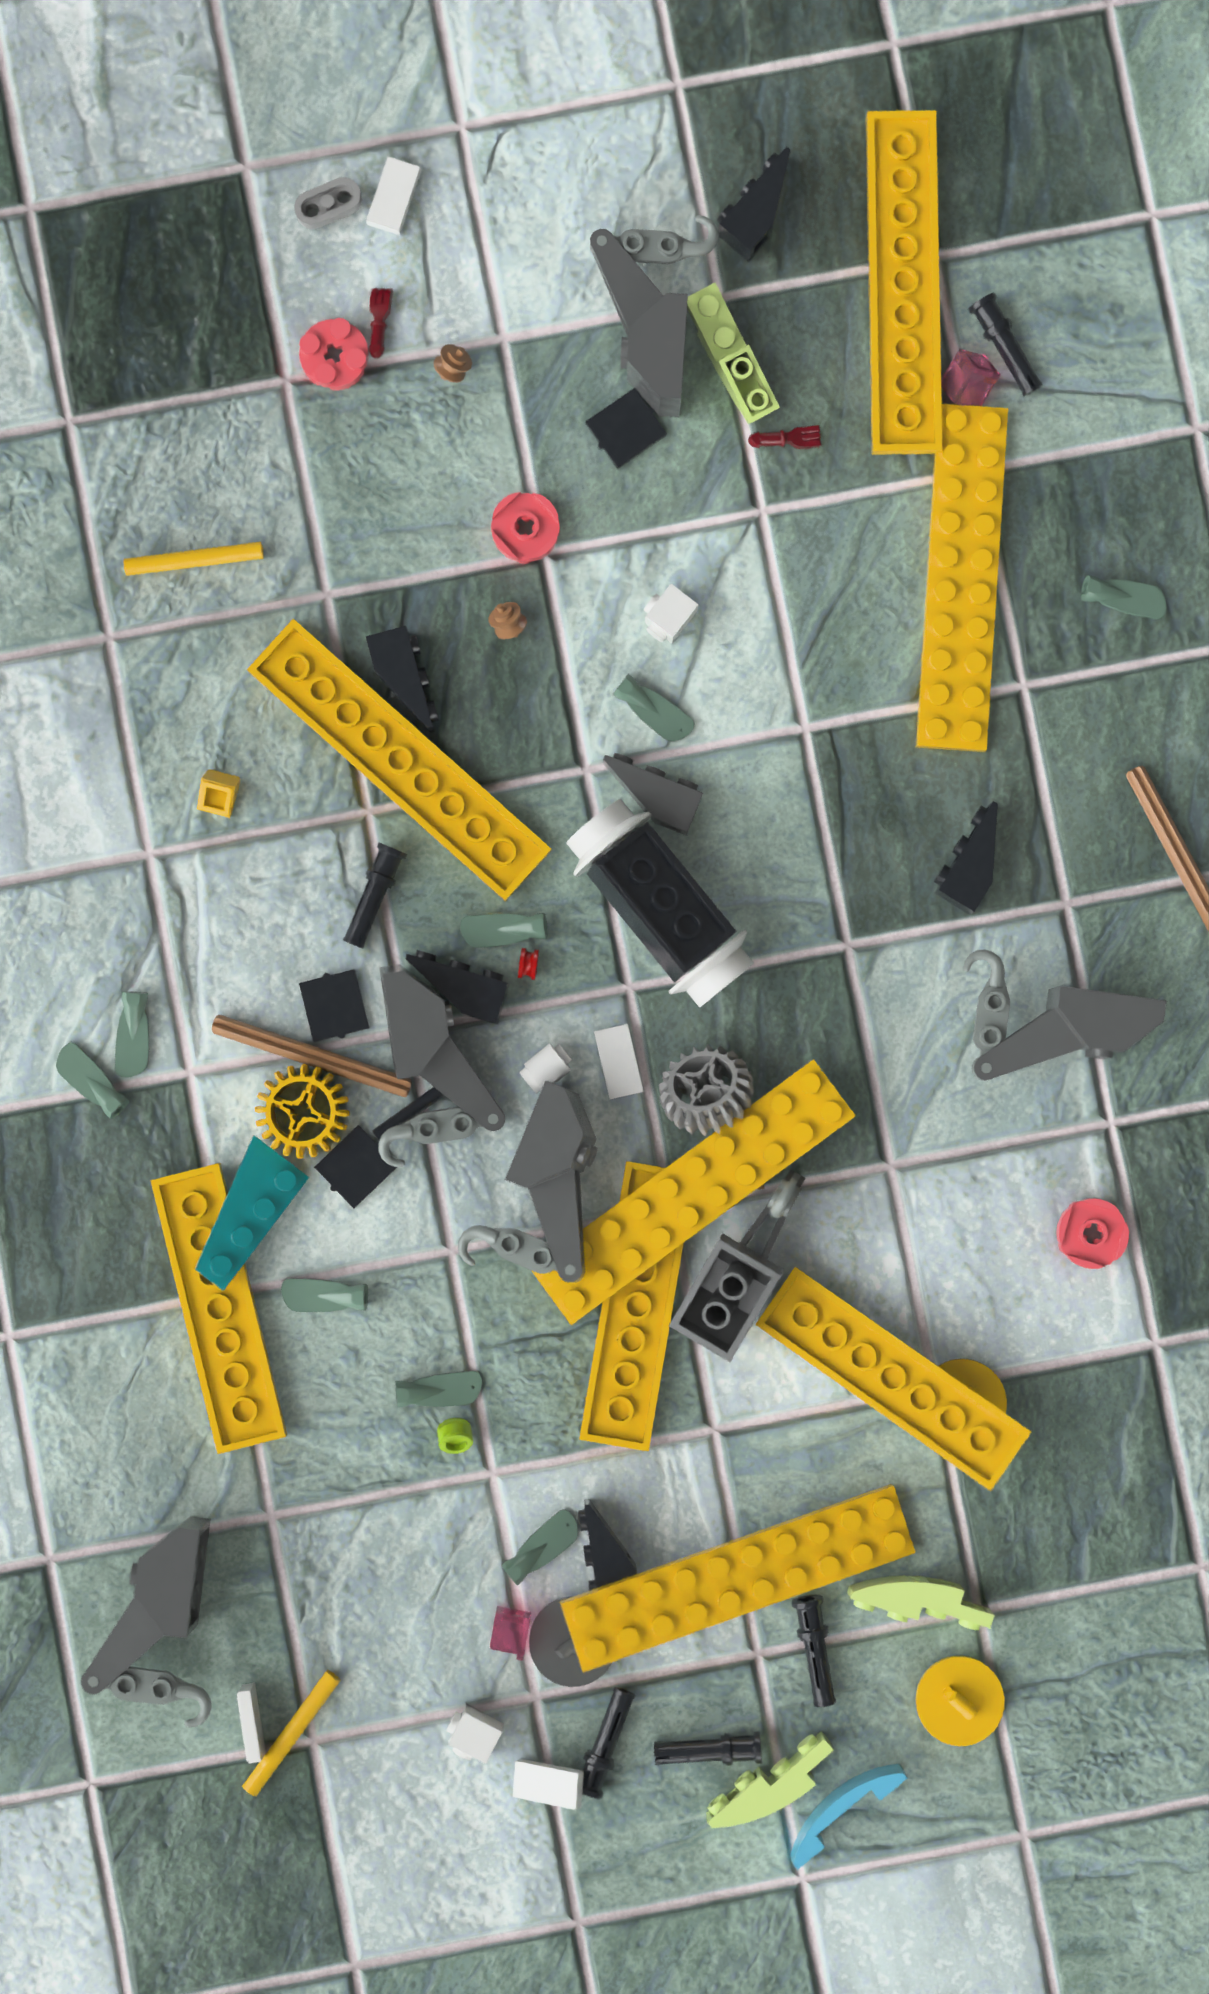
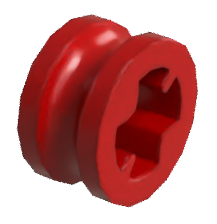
M522 947L518 978L522 979L524 976H529L531 980L536 979L539 950L535 949L534 952H528L526 948Z

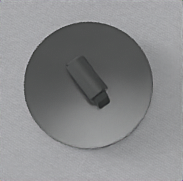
M564 1597L546 1605L536 1616L529 1634V1650L536 1668L547 1679L562 1686L579 1687L599 1679L608 1670L612 1662L586 1672L582 1671L560 1601L570 1597Z

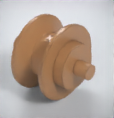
M453 344L444 345L440 355L434 360V368L441 378L454 383L461 382L465 378V372L469 371L472 367L471 357L465 349Z
M515 602L498 604L488 618L489 624L495 628V634L500 639L518 637L527 625L526 617L521 614V608Z

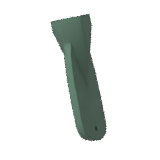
M1087 575L1083 582L1082 601H1097L1111 609L1154 620L1163 618L1166 613L1164 594L1154 585L1127 580L1111 579L1102 581L1090 575Z
M629 674L613 693L618 699L626 701L631 710L646 725L667 741H678L690 734L695 724L691 717L649 688L638 685L636 680Z
M538 913L530 917L519 914L466 916L461 920L460 924L461 932L466 942L476 948L510 945L529 938L547 939L548 936L545 913Z
M122 992L124 1008L119 1019L115 1049V1073L120 1077L127 1078L138 1075L148 1066L149 1025L145 1010L148 1001L147 992Z
M68 1043L61 1049L56 1062L58 1073L81 1095L101 1106L104 1113L110 1119L118 1116L128 1105L129 1100L124 1095L116 1092L113 1083L104 1071L77 1044Z
M289 1278L284 1280L281 1286V1293L285 1304L289 1309L296 1312H331L350 1307L357 1310H366L368 1306L367 1284L350 1286L330 1280Z
M477 1371L451 1372L419 1378L413 1382L395 1381L397 1408L410 1404L431 1407L471 1404L477 1399L481 1390L482 1379L480 1373Z
M566 1509L558 1511L526 1540L514 1558L505 1561L501 1565L517 1586L523 1582L527 1574L548 1564L574 1543L578 1536V1528L574 1516Z

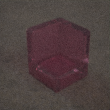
M959 349L941 378V387L955 404L982 406L1001 374L985 355Z
M497 1606L490 1649L517 1654L516 1660L523 1661L532 1612Z

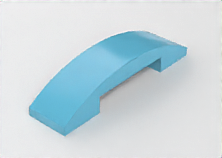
M886 1765L861 1773L840 1785L822 1800L807 1818L794 1842L791 1858L796 1869H800L825 1848L823 1838L819 1833L869 1791H872L881 1801L903 1783L907 1776L901 1765Z

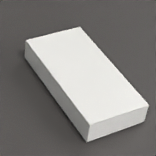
M387 157L366 219L367 225L400 235L421 173L420 166Z
M628 1024L594 1031L609 1099L644 1092Z
M255 1683L243 1684L237 1693L246 1759L250 1764L261 1762L266 1751Z
M519 1759L515 1761L513 1797L576 1810L581 1807L584 1771Z

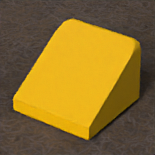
M211 769L207 770L201 778L197 809L230 818L241 778Z

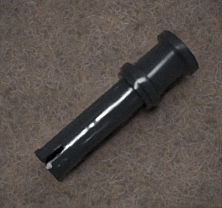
M994 292L975 302L968 308V311L977 317L985 331L983 333L985 340H988V342L993 341L1022 391L1023 397H1025L1031 391L1034 392L1039 389L1043 383L1040 382L1010 330L1012 328V321L1003 315L996 303L997 295Z
M380 842L377 845L379 851L371 869H367L365 873L368 882L346 935L343 937V941L362 949L387 889H391L396 883L394 876L401 859H406L407 857L406 853Z
M806 1595L792 1600V1607L797 1610L799 1622L797 1637L804 1641L814 1699L813 1705L815 1707H827L835 1704L836 1698L834 1697L825 1638L829 1630L828 1626L823 1622L821 1604L824 1601L821 1595Z
M614 1687V1692L593 1748L585 1752L583 1757L586 1762L582 1770L584 1771L582 1794L595 1799H602L604 1792L601 1789L608 1771L613 1770L614 1767L612 1755L632 1701L636 1696L634 1693L620 1687Z
M754 1731L753 1735L731 1736L730 1733H724V1735H721V1739L654 1742L655 1765L722 1761L726 1766H732L733 1762L755 1761L756 1764H762L760 1731Z

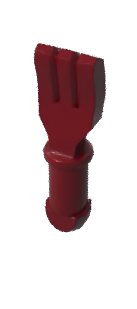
M393 288L371 289L369 302L374 321L370 323L372 330L368 351L375 359L380 358L385 351V329L388 327L386 319L391 311Z
M819 425L795 427L790 432L780 430L779 432L760 433L757 431L748 438L749 445L754 448L765 446L784 447L785 444H790L796 449H810L822 446Z

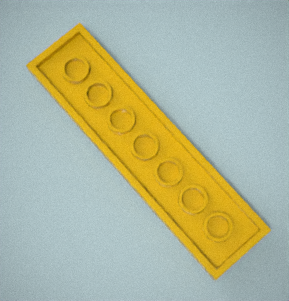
M626 1161L619 1202L666 1167ZM683 1244L602 1302L579 1440L649 1451Z
M221 1163L150 1180L217 1454L286 1437L285 1422L246 1264L244 1263L224 1291L194 1270L220 1213L225 1197L228 1194Z
M794 1267L755 1324L990 1491L1031 1433L1029 1429L797 1267Z

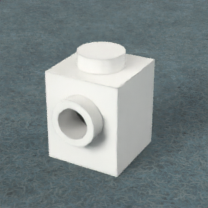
M670 584L661 597L656 593L644 608V611L647 612L645 623L648 625V628L646 630L660 642L666 639L673 643L696 614L699 604Z
M466 1704L462 1714L455 1711L446 1729L447 1732L451 1733L448 1745L453 1747L452 1751L459 1757L466 1760H471L473 1757L486 1764L502 1734L504 1723Z

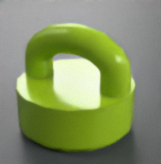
M450 1418L440 1423L437 1428L439 1448L446 1453H462L473 1445L471 1425L465 1419Z

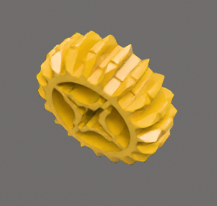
M302 1064L300 1075H297L295 1067L290 1065L287 1067L288 1078H285L281 1071H277L274 1073L275 1078L279 1082L277 1085L269 1080L265 1081V1087L271 1090L270 1095L258 1093L257 1097L267 1102L266 1107L256 1106L255 1112L265 1113L266 1119L257 1120L256 1125L269 1126V1130L263 1132L261 1136L263 1139H268L273 1135L276 1137L271 1144V1148L274 1150L284 1143V1156H290L293 1147H296L298 1159L304 1158L305 1148H308L311 1157H317L318 1150L316 1145L319 1144L325 1152H328L331 1148L326 1140L327 1138L334 1142L341 1140V1137L334 1132L335 1128L347 1130L348 1125L338 1122L339 1116H350L349 1110H340L339 1104L349 1102V1098L347 1096L337 1098L336 1093L340 1092L344 1087L340 1083L332 1088L329 1086L334 1079L333 1074L329 1073L321 1080L322 1068L315 1067L312 1076H310L309 1066ZM299 1082H308L298 1099L290 1101L279 1097L289 1086ZM317 1087L328 1098L330 1116L322 1113L315 1106ZM306 1101L309 1105L306 1109H311V1114L317 1115L319 1118L303 1117L299 1122L296 1118L298 1114L294 1113L295 1109L289 1108L287 1105L302 1106ZM275 1107L285 1111L290 1117L288 1136L277 1123ZM309 1122L320 1123L326 1126L317 1137L307 1141L298 1140L300 1132H303L304 1127Z

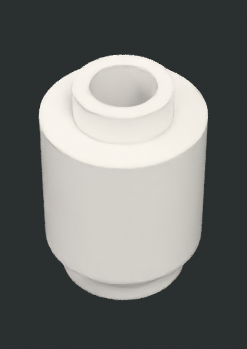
M549 1043L525 1062V1068L519 1073L537 1094L542 1090L545 1080L555 1084L570 1072L571 1068L568 1066V1063L572 1059L560 1044L554 1048Z

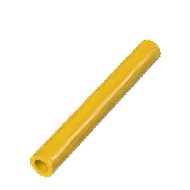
M260 541L124 558L123 563L126 576L264 559L262 542Z
M326 1670L264 1755L262 1761L258 1763L242 1785L246 1792L252 1796L258 1795L340 1683L341 1679L336 1674Z

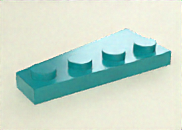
M253 1135L194 1270L224 1291L310 1177Z

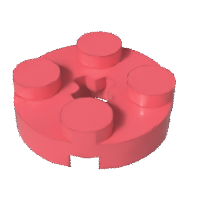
M336 318L320 321L313 325L300 339V362L306 376L312 383L330 388V390H344L355 385L365 373L364 369L369 359L368 346L360 330L350 324L348 320ZM329 348H341L344 351L339 354V362L335 363L332 358L325 359Z
M533 492L532 494L512 493L502 499L493 512L491 523L493 541L498 550L511 560L522 564L538 561L547 556L557 544L560 534L558 513L553 504L540 494ZM521 519L524 522L532 520L534 522L532 525L533 533L530 535L526 533L520 535L517 532L519 530L517 522Z
M1086 1198L1071 1203L1062 1213L1057 1224L1056 1235L1060 1251L1071 1262L1084 1268L1099 1269L1111 1264L1122 1256L1128 1244L1129 1229L1122 1214L1115 1205L1102 1199ZM1095 1223L1097 1224V1231L1102 1232L1101 1238H1095L1092 1243H1088L1087 1236L1083 1234L1084 1229L1090 1228L1091 1224Z

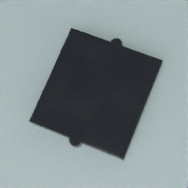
M635 388L585 421L586 426L598 441V448L606 452L617 469L667 436V433L653 415L654 409L652 407L648 408Z
M355 969L333 975L324 973L321 978L299 983L313 1042L337 1036L343 1039L345 1034L369 1029Z
M357 1125L314 1167L330 1183L331 1191H337L353 1209L397 1168L387 1164L381 1158L378 1151L379 1142H375L360 1125Z

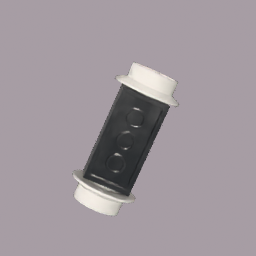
M619 799L594 816L567 841V845L579 858L573 874L575 877H578L588 871L586 873L674 983L692 968H695L676 984L669 993L676 994L686 991L700 1008L754 964L741 947L748 932L746 930L742 931L718 951L716 950L737 931L647 822L652 814L646 812L634 815L626 804Z

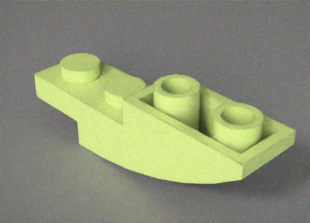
M716 283L688 296L687 309L698 330L697 335L724 386L747 423L750 424L780 408L750 346H746Z
M906 1575L887 1576L849 1585L847 1591L850 1599L854 1600V1606L871 1612L874 1611L875 1607L888 1611V1617L901 1622H907L908 1618L919 1620L922 1607L926 1608L925 1613L932 1617L945 1620L946 1615L960 1619V1625L979 1631L980 1626L990 1629L994 1619V1614L989 1608L962 1600L965 1590L960 1584L943 1579Z
M822 1731L816 1736L810 1734L797 1746L799 1751L789 1760L784 1757L770 1770L772 1775L769 1777L760 1767L753 1772L750 1770L744 1772L735 1781L734 1785L736 1787L726 1796L723 1793L718 1795L708 1805L709 1811L706 1813L709 1826L711 1828H721L748 1823L768 1816L803 1796L816 1785L814 1776L810 1771L833 1751L831 1741Z

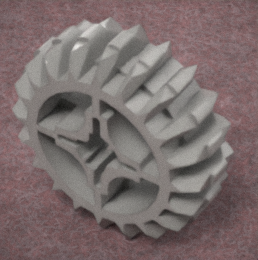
M707 1044L704 1051L699 1052L698 1049L693 1047L691 1055L686 1056L681 1053V1061L679 1063L670 1061L669 1068L671 1071L662 1072L663 1082L659 1084L661 1106L665 1109L667 1118L670 1121H674L675 1126L680 1130L686 1127V1130L691 1135L699 1129L700 1133L706 1136L708 1130L713 1128L720 1134V1126L726 1124L733 1128L732 1119L734 1117L743 1119V1109L751 1108L750 1097L754 1096L753 1077L751 1072L748 1071L746 1062L742 1058L739 1059L733 1050L727 1053L720 1046L713 1051L712 1047ZM723 1076L732 1080L731 1086L724 1084V1081L721 1080ZM683 1094L688 1095L691 1099L690 1105L681 1101Z

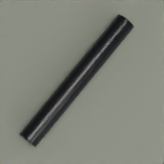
M432 1087L373 1129V1134L380 1140L381 1135L387 1129L396 1125H402L445 1095L435 1087Z

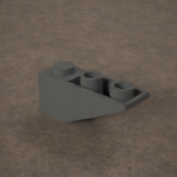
M614 753L613 757L604 756V766L643 811L652 814L650 819L654 823L687 836L703 794L697 791V784L679 778L678 782L664 778L666 775L664 771L652 766H646L645 770L633 766L634 760L622 754Z

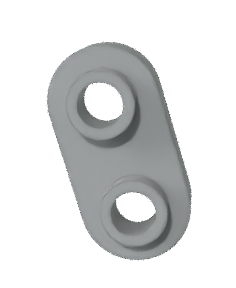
M341 177L299 195L295 201L294 210L302 226L308 229H318L354 214L361 206L362 196L359 186L355 181L350 178ZM343 195L351 197L348 203H340L339 198ZM312 208L319 210V213L314 217L307 215L308 211Z

